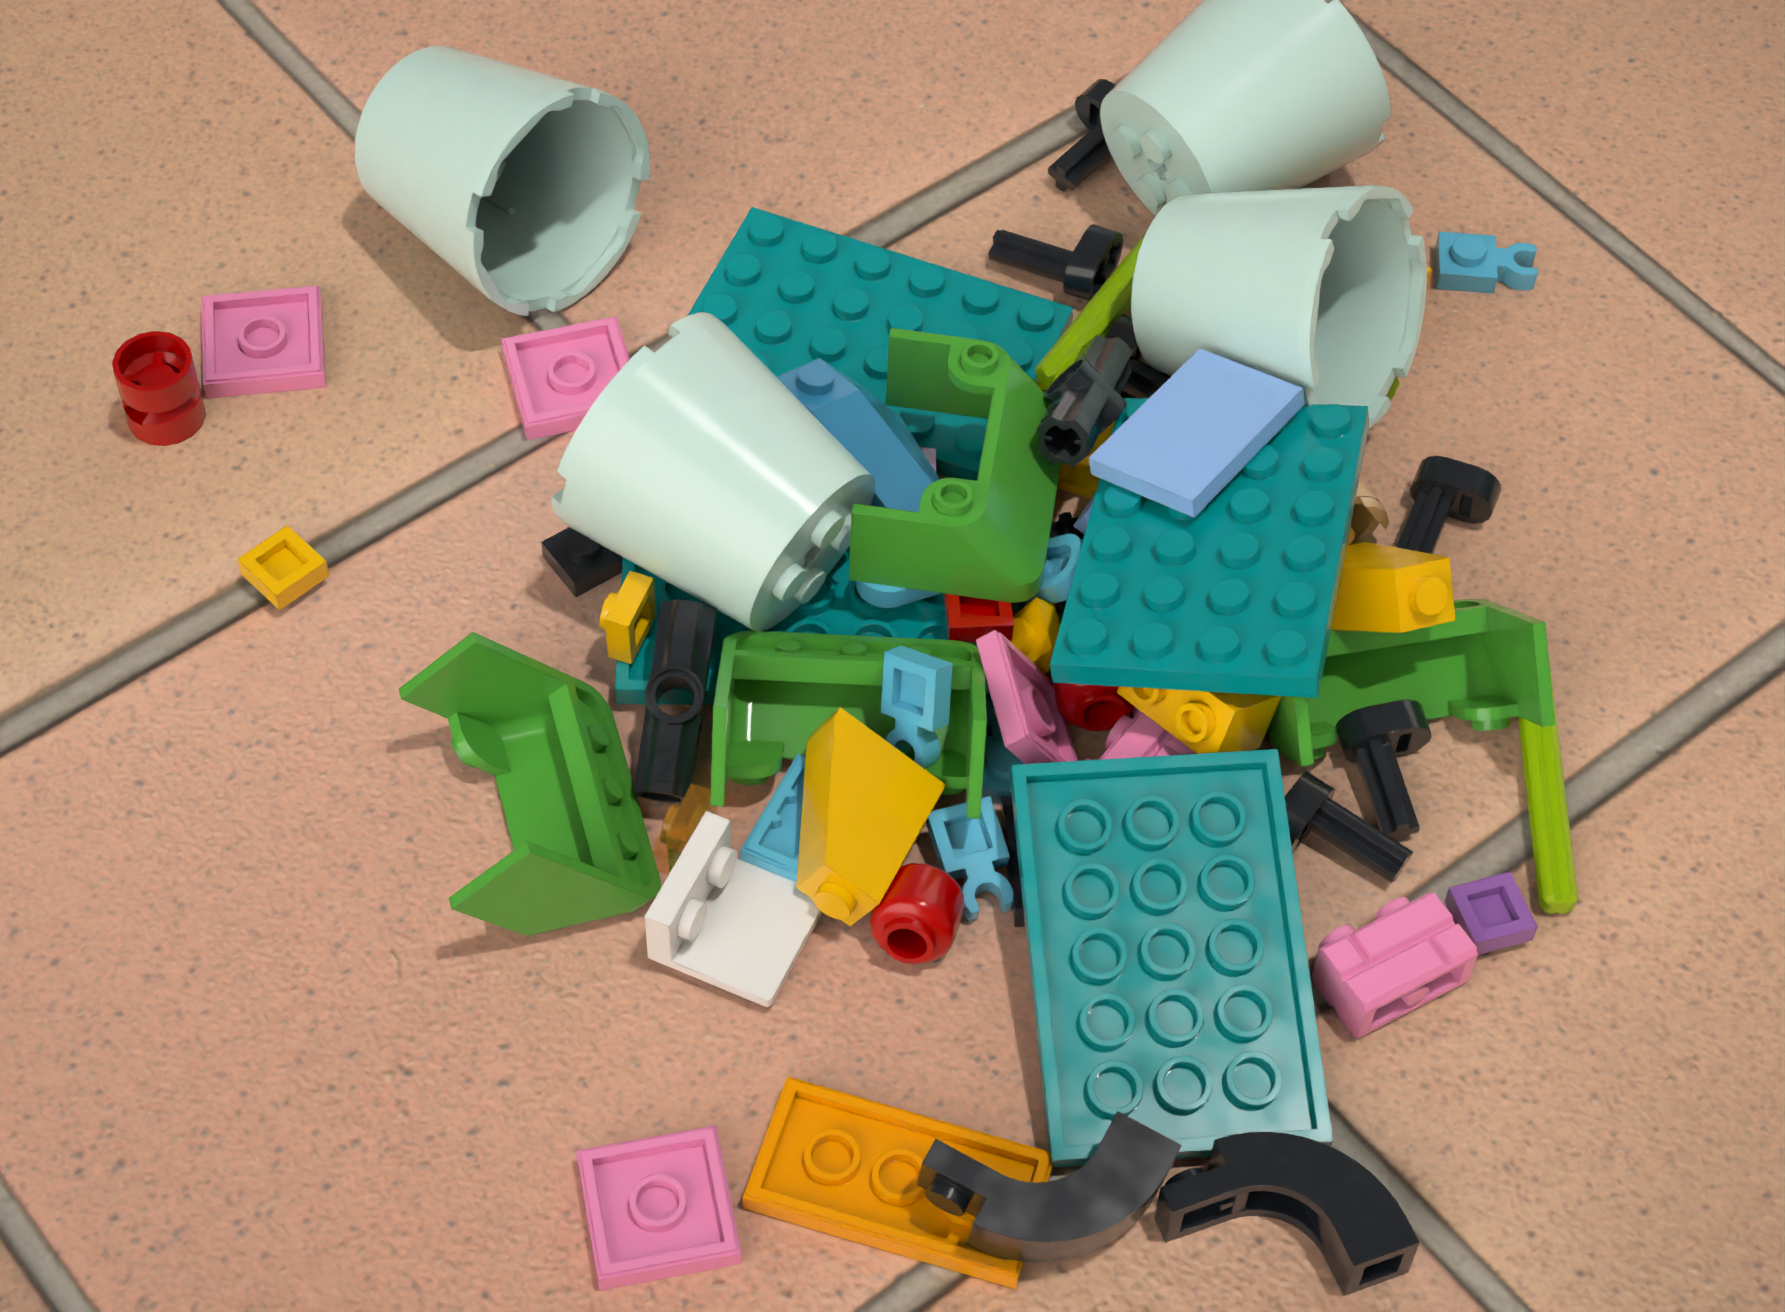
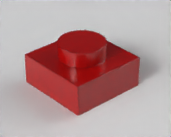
M943 593L948 640L976 643V639L996 630L998 633H1002L1009 641H1012L1014 622L1011 603Z

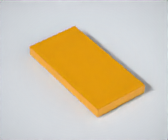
M787 1076L742 1197L743 1209L1017 1289L1024 1262L1000 1258L967 1245L966 1243L976 1217L967 1212L962 1216L952 1215L931 1203L925 1196L927 1190L917 1186L921 1165L935 1139L942 1141L989 1168L1019 1181L1049 1182L1053 1171V1164H1051L1050 1152Z

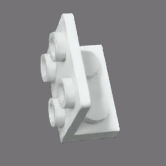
M706 811L644 916L648 958L757 1004L769 1007L778 996L823 912L816 907L813 899L796 888L797 882L738 859L737 851L731 847V820Z

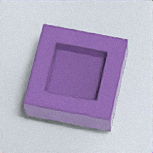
M1511 872L1449 887L1444 902L1452 914L1454 923H1459L1476 945L1478 955L1533 941L1537 925Z

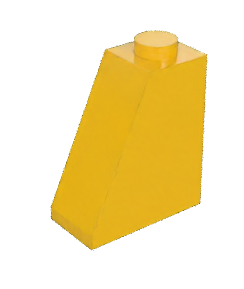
M1369 542L1357 543L1346 547L1331 630L1403 633L1456 621L1450 557Z
M841 707L812 732L806 744L796 888L813 899L816 907L829 917L842 920L848 926H852L880 904L946 784Z

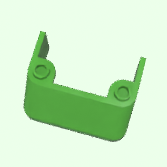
M896 328L890 329L885 405L988 419L977 481L944 478L931 483L922 493L918 512L853 503L849 580L1009 603L1026 601L1039 592L1043 583L1061 463H1049L1037 450L1040 443L1037 427L1051 403L1044 397L1045 393L997 344L978 339Z
M1459 599L1454 600L1456 621L1403 633L1331 630L1319 697H1281L1267 729L1272 748L1278 749V752L1286 756L1288 760L1294 761L1300 766L1313 765L1314 759L1325 756V747L1337 742L1335 726L1346 714L1367 706L1407 699L1418 701L1422 705L1427 720L1454 716L1461 720L1471 721V729L1477 731L1506 728L1510 726L1509 718L1518 716L1541 727L1555 725L1546 624L1542 620L1489 600Z
M742 631L727 636L723 641L713 705L710 806H724L728 778L742 785L762 784L770 776L777 774L782 769L783 758L795 759L797 754L806 756V744L812 732L840 707L886 740L890 731L895 729V718L881 713L884 652L902 645L953 663L949 725L934 731L940 743V757L936 764L925 768V770L946 784L941 793L943 795L957 794L966 789L967 818L980 819L987 715L985 672L978 647L956 640L774 631ZM911 746L910 754L906 756L914 761L915 753Z
M475 632L470 633L399 688L401 700L448 719L452 734V748L464 764L469 767H476L495 776L514 849L510 854L450 896L449 902L452 910L523 935L531 936L634 912L656 898L661 889V880L638 799L633 794L634 785L616 722L608 703L595 688Z

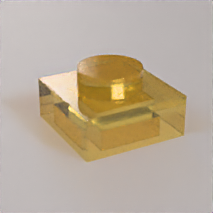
M691 783L681 806L671 805L665 816L660 841L667 844L669 872H671L704 813L708 811L717 815V806H710L711 789Z

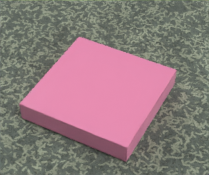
M320 285L201 296L203 387L206 399L327 388L323 303Z
M617 316L501 339L503 356L527 440L576 431L604 388L630 360Z
M994 630L976 639L1005 747L1024 764L1078 761L1067 722L1057 709L1051 679L1002 633Z
M716 1125L576 1151L600 1291L742 1264V1253Z

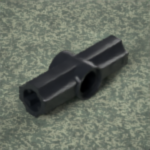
M1097 334L1082 346L1073 364L1062 372L1046 390L1044 397L1051 404L1037 427L1040 435V443L1037 450L1049 463H1066L1072 467L1077 465L1090 454L1099 434L1106 430L1125 409L1127 402L1120 394L1132 373L1130 367L1132 350L1119 337L1110 339Z
M688 600L661 601L651 675L645 689L646 709L633 790L635 796L663 803H690L701 724L706 713L705 696L717 608ZM671 689L685 690L694 698L692 706L680 715L664 713L657 705L660 697Z

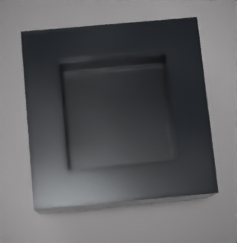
M570 527L541 542L543 558L575 597L622 573V556Z

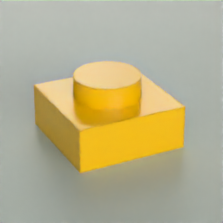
M288 525L237 559L241 575L279 611L329 577L326 560Z
M629 571L619 592H610L605 599L600 614L599 626L606 631L609 658L628 664L633 663L656 618L654 578Z
M1036 597L1013 616V639L1010 642L1046 674L1049 671L1050 661L1060 628V621L1055 605Z

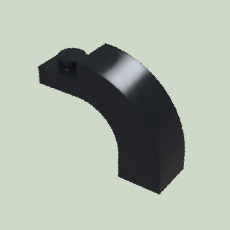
M1117 1111L1097 1150L1080 1169L1058 1180L1034 1183L1009 1178L935 1139L922 1162L917 1186L927 1190L925 1192L927 1199L941 1210L956 1216H962L967 1212L976 1217L966 1243L967 1245L982 1252L1015 1261H1061L1093 1252L1111 1243L1132 1227L1150 1207L1182 1145Z
M1248 1132L1215 1139L1207 1171L1204 1172L1202 1168H1190L1171 1177L1165 1183V1186L1160 1187L1154 1220L1165 1243L1239 1217L1263 1216L1286 1222L1302 1231L1319 1248L1343 1296L1408 1273L1420 1243L1396 1199L1369 1170L1333 1147L1306 1137L1287 1133Z

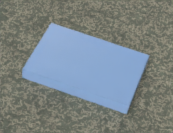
M1199 348L1089 457L1091 475L1195 518L1305 405L1303 388Z

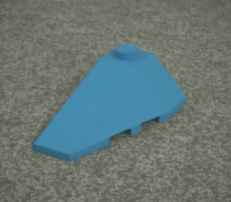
M821 358L777 376L785 387L873 476L875 492L870 506L918 512L923 491L931 483L940 479L901 416L862 385Z

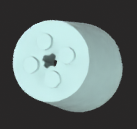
M1203 0L1105 96L1100 109L1103 134L1113 160L1130 188L1155 216L1170 200L1185 194L1301 189L1376 149L1386 138L1381 133L1382 123L1391 117L1388 89L1378 60L1363 32L1339 0H1332L1328 4L1324 0Z
M449 46L426 47L409 54L396 63L382 77L369 96L362 111L355 138L357 174L368 195L493 303L509 312L528 316L529 311L544 308L552 312L562 310L584 297L606 277L625 251L635 232L642 214L634 210L640 181L649 180L650 155L645 131L634 111L619 98L596 88Z
M1376 185L1185 194L1175 197L1163 206L1150 224L1142 241L1135 265L1131 293V313L1136 342L1142 356L1152 368L1173 375L1201 348L1302 387L1304 403L1308 406L1312 404L1368 406L1369 428H1371L1392 406L1389 397L1385 396L1395 377L1407 378L1416 353L1423 323L1427 287L1426 253L1423 236L1412 235L1408 221L1414 211L1411 203L1400 191L1392 187Z
M695 313L671 324L668 335L672 339L655 353L644 345L619 370L595 400L575 431L560 461L557 473L564 477L566 482L564 490L560 489L551 497L552 510L555 516L570 528L705 604L717 608L721 613L753 631H764L781 622L801 604L807 603L821 588L826 576L850 546L853 503L871 505L875 492V480L722 321L710 313Z

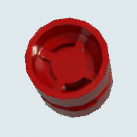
M151 331L138 334L126 340L116 350L112 366L130 431L137 439L149 445L158 446L178 444L194 436L203 425L206 411L191 348L182 338L170 332Z

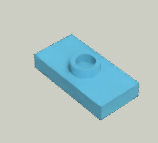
M797 754L742 846L739 858L797 882L806 758V756Z

